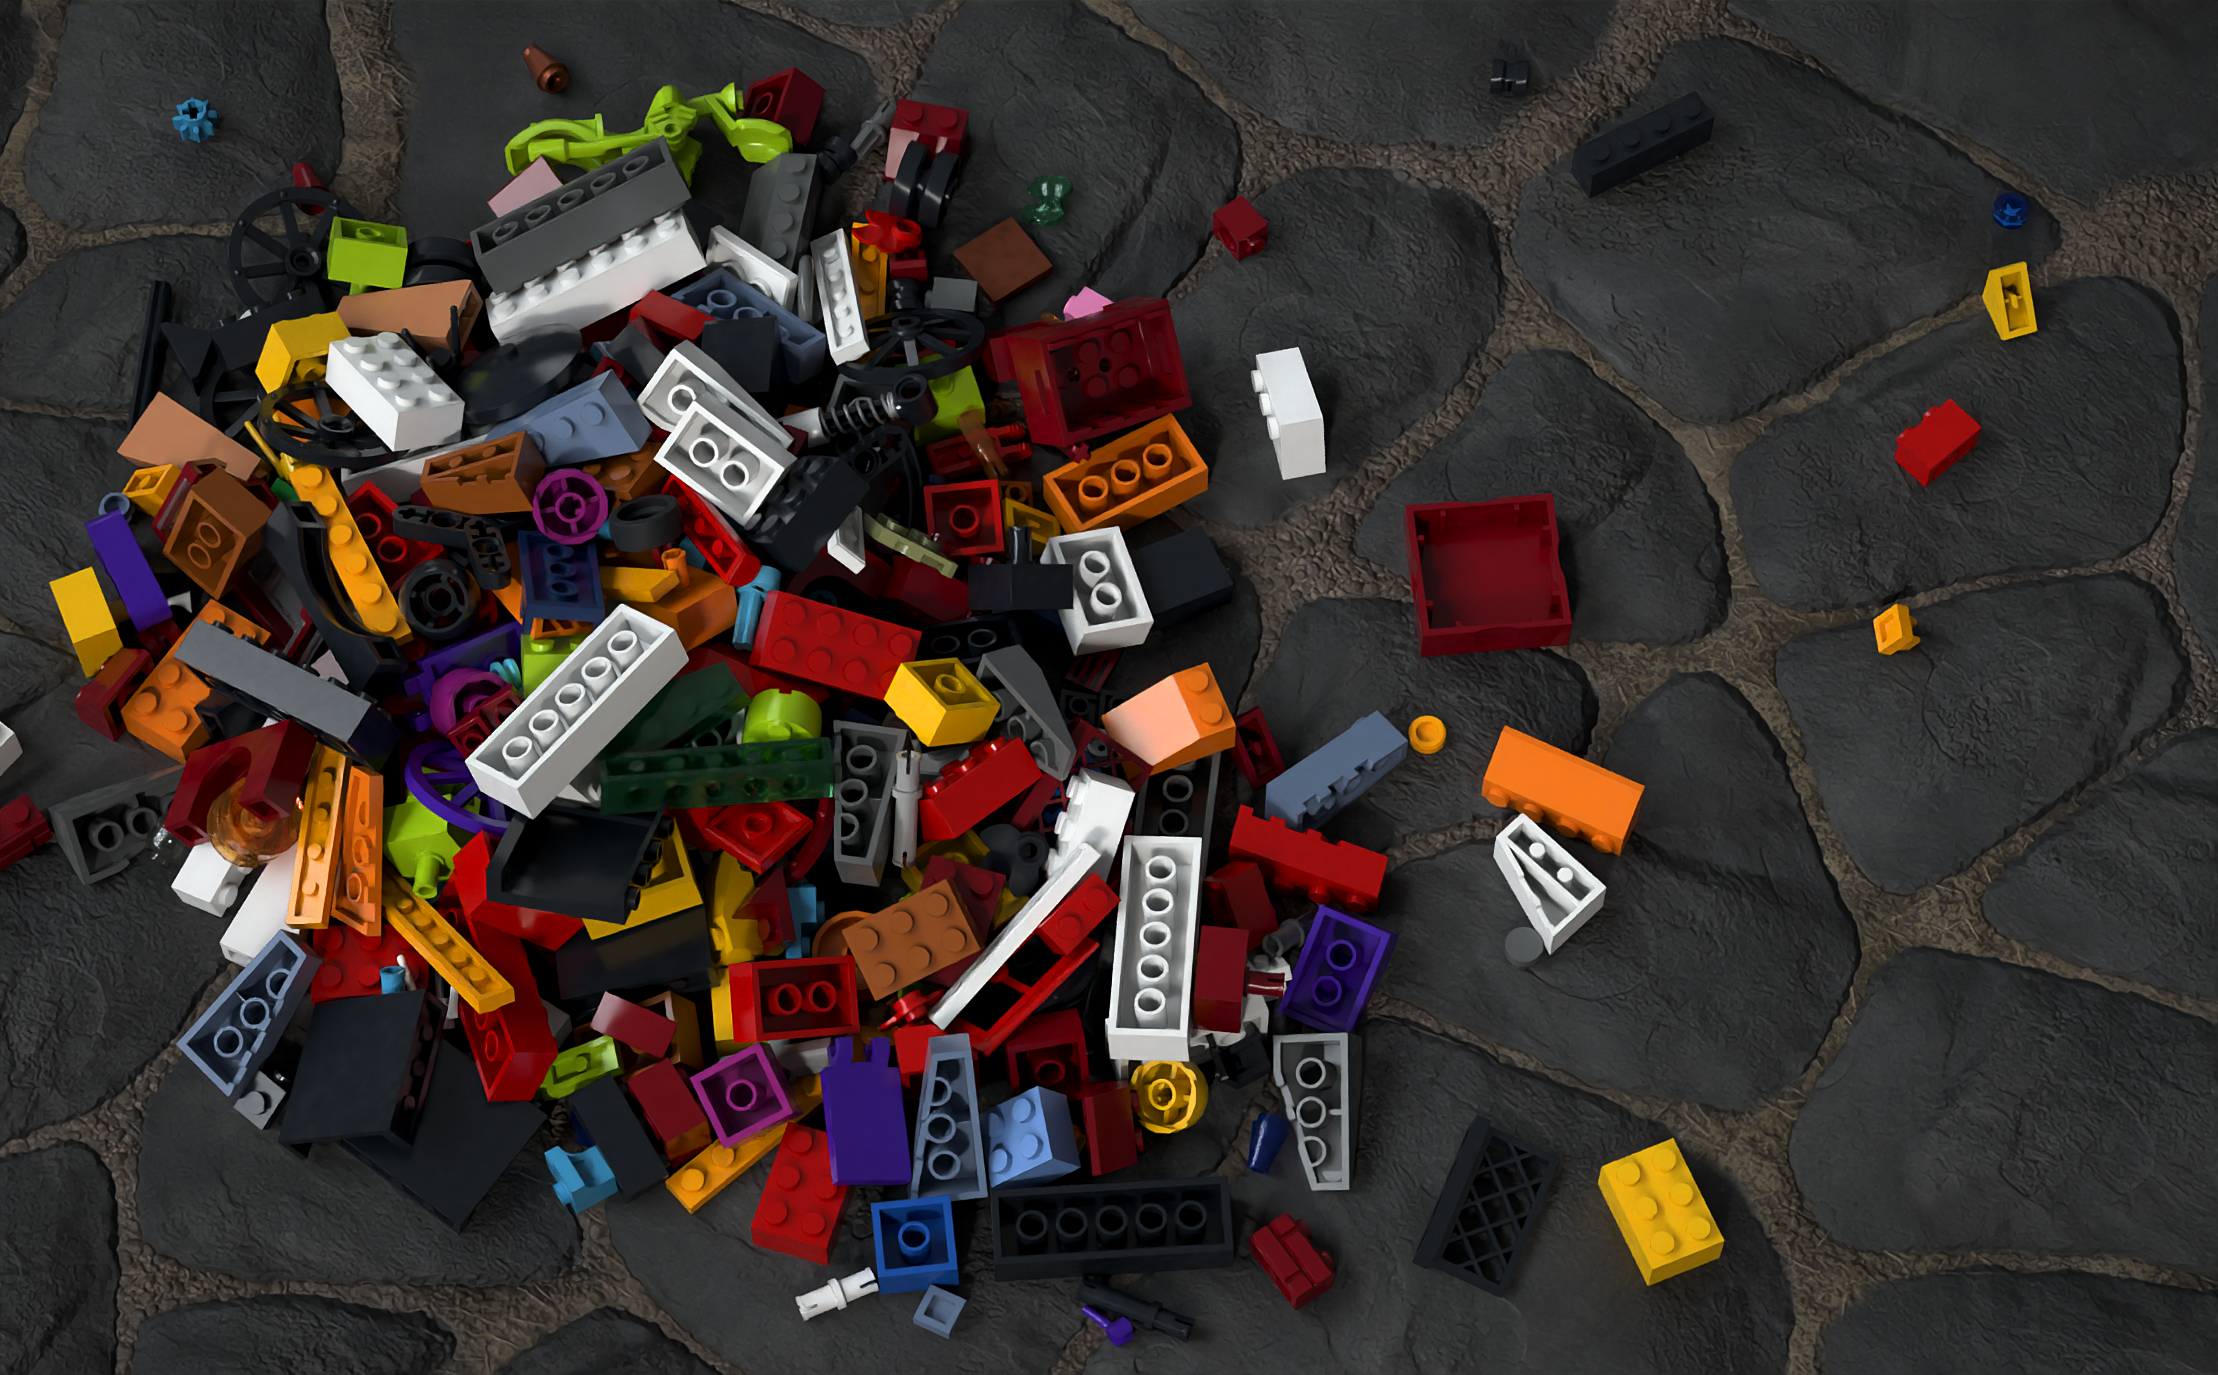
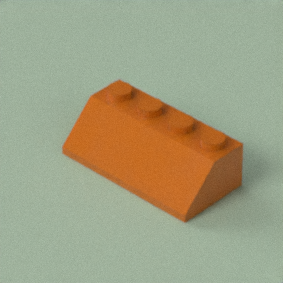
M1505 725L1484 776L1481 795L1486 797L1495 806H1507L1521 814L1524 813L1535 823L1543 822L1556 828L1560 834L1566 837H1577L1591 843L1592 847L1600 852H1611L1620 856L1638 820L1645 786Z

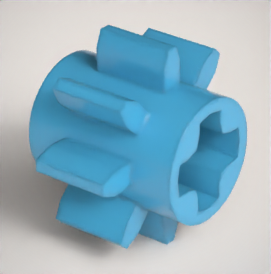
M190 97V100L185 101L182 105H176L179 116L173 117L172 120L175 129L180 130L182 140L189 138L201 143V140L206 139L209 135H215L212 124L218 123L219 119L217 112L211 110L209 100L202 102Z

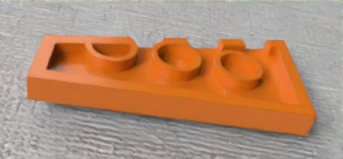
M351 766L331 915L367 937L381 936L383 775L366 766Z

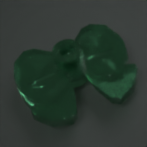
M1050 175L1032 181L1027 191L1029 195L1040 198L1041 204L1023 206L1021 208L1023 220L1029 225H1032L1033 222L1044 227L1059 225L1065 220V214L1062 210L1063 200L1074 191L1071 181L1062 175Z

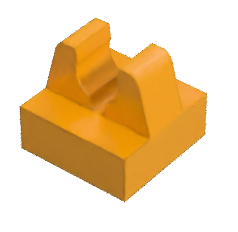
M1895 604L1873 620L1878 651L1881 654L1892 655L1898 650H1909L1920 643V637L1913 636L1912 627L1917 625V621L1909 615L1908 606Z

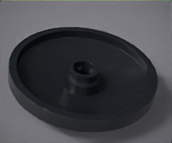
M561 323L534 327L497 343L475 358L461 371L451 386V389L465 402L462 421L469 424H487L505 420L539 405L556 394L576 376L587 359L588 346L580 331L572 325Z

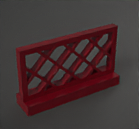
M1077 713L1067 726L1077 750L1069 773L1080 771L1081 767L1092 769L1110 765L1111 776L1117 778L1115 764L1132 761L1142 768L1134 781L1127 782L1135 792V795L1154 769L1151 764L1103 733ZM1095 736L1106 744L1108 759L1087 763L1085 748ZM1112 749L1123 756L1114 758ZM1081 756L1082 764L1074 766L1078 758ZM1040 769L1043 777L1022 791L1001 823L1010 824L1021 833L1035 831L1045 837V832L1054 831L1056 824L1043 826L1041 812L1046 805L1058 802L1062 803L1063 812H1066L1068 808L1067 801L1071 798L1065 795L1063 780L1060 781ZM1059 787L1060 796L1052 797ZM1037 819L1038 828L1030 829ZM1042 866L1039 867L1038 874L1047 879L1045 876L1047 871L1043 870Z

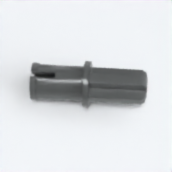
M883 101L870 120L864 121L861 125L862 131L850 145L857 156V162L865 160L878 143H883L886 140V133L892 126L897 105L893 102L889 105V101Z
M1307 911L1295 919L1283 921L1279 929L1271 934H1267L1263 938L1262 947L1264 952L1268 956L1275 958L1280 957L1289 949L1301 947L1305 943L1315 920L1314 913Z

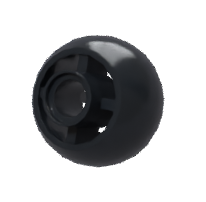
M434 558L417 564L406 574L399 588L398 605L400 613L412 631L429 640L445 641L463 635L472 627L481 609V592L475 577L466 567L450 559ZM442 574L441 580L431 584L427 589L417 587L424 577ZM451 578L454 581H456L464 593V601L460 600V592L457 586L450 582ZM436 588L446 589L450 593L451 604L449 607L439 608L434 605L432 593ZM415 598H423V605L431 614L429 621L420 614L416 607ZM456 608L462 612L457 621L451 624H438L440 616H446Z

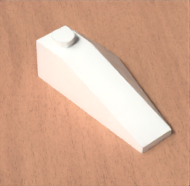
M687 339L671 350L635 401L643 415L661 429L672 432L693 400L708 391L787 450L794 440L716 361Z

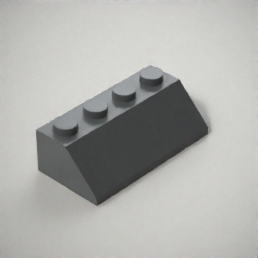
M782 152L753 172L738 235L740 239L798 275L800 258L803 255H807L823 185V177L817 155ZM798 283L795 296H798Z

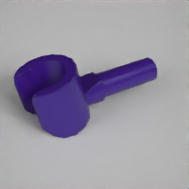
M1088 1304L1083 1307L1082 1313L1105 1330L1107 1337L1113 1345L1121 1346L1134 1338L1132 1333L1133 1327L1125 1317H1121L1112 1323Z

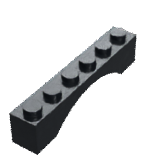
M280 500L261 530V535L356 695L359 691H362L371 697H388L408 668V661L393 637L380 635L367 628L354 616L346 605L337 587L331 568L327 527L312 502Z

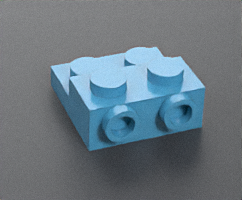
M803 883L794 886V888H786L796 935V941L786 949V960L812 958L811 948L815 935L827 921V917H825V901H817V887L813 884Z

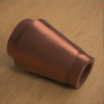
M532 45L524 51L522 58L541 91L554 94L564 89L569 81L565 64L541 49L538 45Z

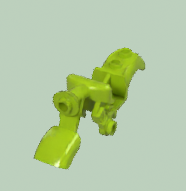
M735 82L724 87L721 92L696 97L687 101L677 87L672 85L663 86L652 101L644 121V127L631 133H614L604 130L601 113L595 114V119L589 120L548 119L538 123H530V127L524 129L510 140L505 147V156L508 170L514 176L518 175L541 154L551 165L572 164L583 168L589 173L664 135L683 170L688 187L690 188L696 162L699 161V156L702 155L703 150L702 144L687 136L689 130H693L698 120L709 118L733 147L738 146L741 155L748 162L766 164L782 152L793 153L791 132L778 123L757 118L738 119V112L744 111L743 90H736Z

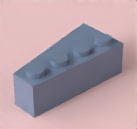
M1378 710L1368 717L1363 716L1359 718L1350 729L1267 783L1265 818L1269 821L1271 815L1284 819L1286 820V827L1300 833L1307 831L1308 828L1317 831L1405 759L1408 740Z
M968 1033L929 1038L911 1158L912 1181L907 1186L908 1199L950 1195L951 1201L988 1197L972 1052Z

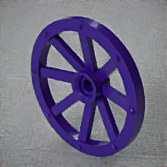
M451 740L427 742L419 745L411 752L404 771L405 781L412 794L426 808L443 820L470 832L478 834L481 830H484L501 838L503 837L510 824L506 820L503 803L480 791L466 763L456 760H465V758ZM428 763L453 771L423 774L422 766ZM466 783V787L450 801L432 787L435 785ZM475 797L489 802L492 819L463 809V807Z

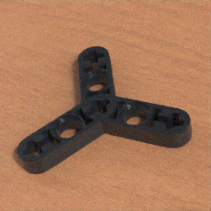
M403 505L397 507L392 513L393 532L399 537L466 549L477 584L487 590H500L511 584V562L505 543L518 537V530L534 531L539 529L532 516V511L489 513L474 516L418 505Z

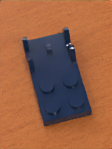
M518 530L517 550L522 583L520 618H523L522 634H531L533 618L587 621L592 623L593 632L603 622L605 613L594 537L581 544L563 545L549 539L542 532Z

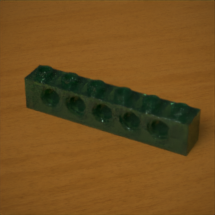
M829 737L596 755V790L600 815L658 811L663 799L669 800V810L833 797L835 763Z

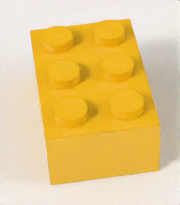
M675 817L673 835L670 840H665L663 843V854L660 863H654L652 866V877L649 886L642 887L638 909L631 911L625 925L582 918L592 940L703 903L688 851Z
M1674 1138L1601 1167L1598 1185L1647 1286L1720 1258L1724 1239Z

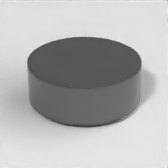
M1518 927L1509 932L1504 945V953L1509 962L1518 967H1530L1540 960L1543 952V939L1536 930L1529 927Z

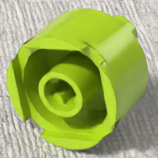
M769 689L757 694L750 701L746 713L740 747L741 754L754 767L766 772L769 778L777 781H783L789 775L807 770L816 761L822 731L821 708L811 697L792 690L791 695L779 693V689Z

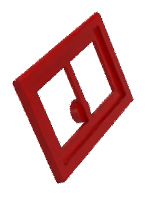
M1032 931L988 980L990 983L1002 982L1024 995L987 1032L957 1015L942 1031L949 1035L968 1033L971 1049L987 1058L1100 946L1099 943L1086 936L1067 956L1064 955L1032 987H1029L1008 976L1009 969L1005 963L1036 934ZM929 1017L924 1019L926 1025L933 1024L938 1027Z

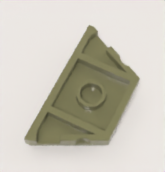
M879 512L877 517L868 513L864 514L862 518L863 530L876 541L919 563L923 562L941 572L940 574L952 579L958 565L939 551L941 544L932 540L931 536L915 528H911L909 531L908 528L899 524V521Z

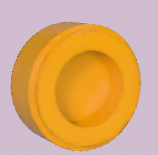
M1430 715L1421 716L1415 719L1409 727V742L1418 752L1432 754L1438 752L1445 745L1446 728L1440 719Z

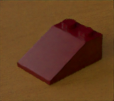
M931 855L919 892L944 879L953 877L988 947L1006 896V875ZM986 948L919 980V982L949 990Z

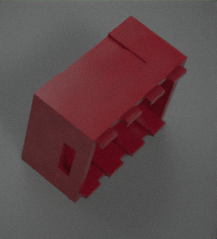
M1131 297L1105 305L1103 310L1050 327L1038 326L1007 336L1032 443L1067 447L1192 406L1168 299ZM1106 358L1109 362V367L1103 372L1099 368V363L1101 359ZM1071 368L1077 371V378L1073 382L1069 381L1067 377L1068 371Z

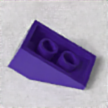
M1320 905L1293 971L1292 980L1289 981L1277 1012L1325 1033L1348 1032L1353 1034L1386 970L1399 934L1330 905Z

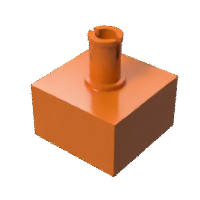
M680 548L669 549L661 555L664 569L675 570L680 581L678 585L656 603L628 601L630 608L675 629L685 652L734 626L738 611L734 586L727 585L717 575L688 565L686 562L685 550L681 551Z

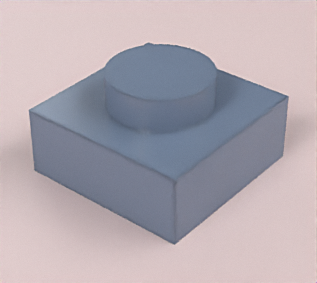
M930 1284L913 1317V1323L950 1339L967 1306V1301Z

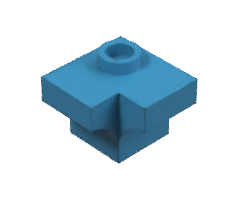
M559 1146L544 1153L548 1168L557 1181L553 1188L559 1200L564 1206L570 1203L576 1214L618 1191L615 1176L596 1146L579 1154L567 1153Z

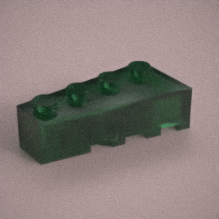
M725 661L669 681L599 754L615 779L625 788L753 703V701Z

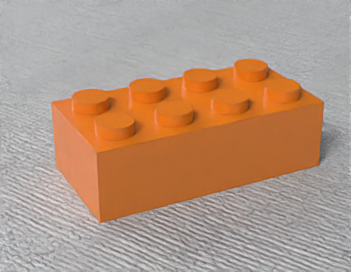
M1172 413L1091 452L1092 456L1089 461L1082 459L1079 464L1072 461L1043 476V498L1067 535L1119 526L1121 533L1208 490V467Z
M212 598L120 711L128 732L181 764L187 763L190 752L204 748L211 740L193 707L214 694L215 691L203 685L173 657L197 618L211 625L214 620H217L234 631L233 635L238 638L246 634L262 644V650L264 651L276 647L270 632Z

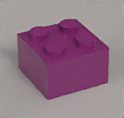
M757 1042L690 1077L724 1149H737L804 1114L770 1043Z

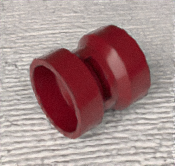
M170 618L149 629L137 632L134 635V639L140 649H145L151 654L154 665H157L183 633Z

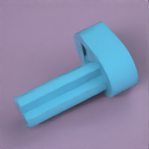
M761 565L757 577L745 586L736 587L735 595L740 600L732 639L735 649L752 651L757 633L761 604L765 601L768 591H779L782 573L779 570Z

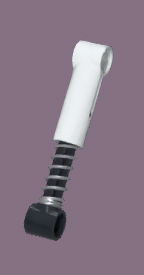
M915 373L901 377L893 386L892 392H888L885 397L881 394V399L872 401L869 397L867 403L860 404L859 401H856V406L849 408L844 404L843 409L835 411L832 407L831 413L824 414L822 409L817 407L777 418L776 421L780 425H790L809 432L808 448L829 443L830 436L835 437L838 431L844 434L848 433L849 428L859 431L864 424L868 427H872L875 421L884 424L886 418L889 417L895 421L898 418L902 421L905 420L914 426L924 425L936 417L939 405L926 378Z

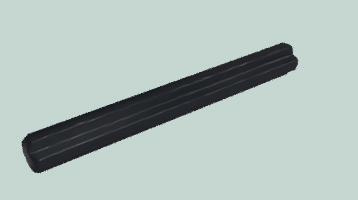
M155 280L151 284L126 431L127 435H129L154 399L164 340L160 324L167 322L172 292L170 283L167 281Z

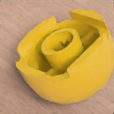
M1152 1060L1146 1065H1139L1129 1083L1130 1090L1137 1089L1139 1113L1137 1114L1141 1118L1138 1121L1142 1126L1155 1133H1176L1194 1125L1203 1115L1208 1103L1209 1087L1205 1076L1197 1065L1190 1060L1189 1062Z

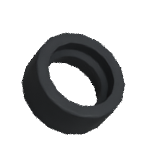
M665 494L648 495L628 501L615 508L609 514L608 519L615 546L621 551L641 552L666 545L678 538L684 532L685 527L678 500L671 495Z

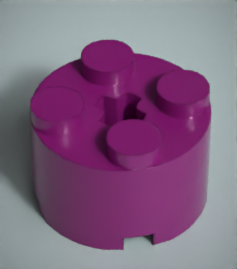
M471 667L452 670L442 678L437 679L432 686L430 699V715L440 736L450 740L447 736V731L482 702L508 686L509 683L494 673Z

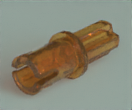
M971 410L959 416L957 424L971 447L969 453L972 456H976L988 480H999L992 465L997 467L1002 477L1007 475L1010 469L1006 466L994 445L996 439L994 437L990 438L977 413Z

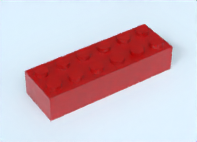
M453 869L434 909L514 988V1002L479 1014L460 994L458 996V1011L488 1101H531L539 1086L543 1083L553 1061L556 1060L559 1051L557 1039L553 1037L548 1023L547 1009L542 1006L537 991V980L531 973L527 961V950L521 944L520 938L483 922L474 921L467 916L456 871Z

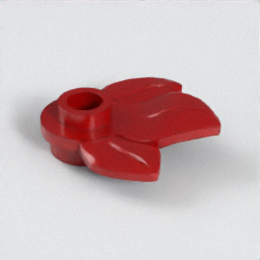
M870 209L865 211L870 225L852 228L851 231L862 243L876 245L879 251L885 253H899L904 250L917 248L921 245L923 238L921 227L915 221L906 218L898 219L888 213Z
M917 989L893 1004L897 1014L889 1021L883 1023L878 1028V1031L884 1033L895 1026L901 1028L909 1023L921 1022L927 1017L929 1007L939 1001L946 991L939 989L930 995L923 996L920 989Z

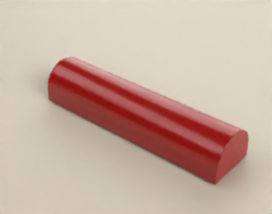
M672 473L660 494L671 495L678 500L685 524L684 533L727 585L741 587L752 582L760 571V560L713 503Z

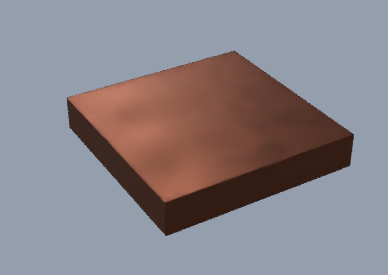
M1012 216L953 252V259L970 280L978 281V289L994 308L1053 273V265Z

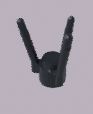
M455 305L450 307L452 351L439 348L428 354L407 328H403L401 331L420 358L448 386L452 385L456 377L461 373L458 363L464 360L460 344L458 309Z

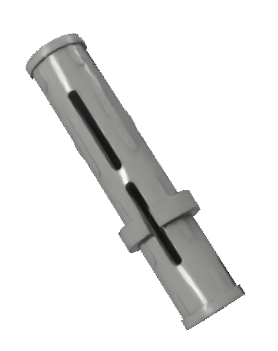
M907 750L896 754L897 781L892 786V796L896 798L892 863L899 867L903 866V852L907 853L906 867H912L917 864L918 799L922 798L923 787L919 784L922 756L919 752L911 751L910 766H907Z

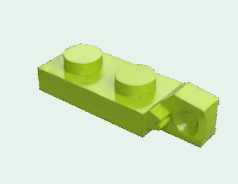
M605 1035L559 1053L533 1098L535 1100L543 1098L545 1101L558 1099L584 1088L611 1073L612 1077L625 1073L619 1041Z

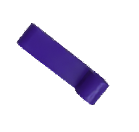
M118 508L84 523L105 574L109 575L137 631H143L172 618L173 614L120 509Z

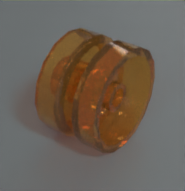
M244 777L226 789L213 801L207 815V834L213 848L224 860L238 867L256 868L270 863L279 855L288 851L299 840L303 804L298 795L291 816L265 824L238 804L247 778Z

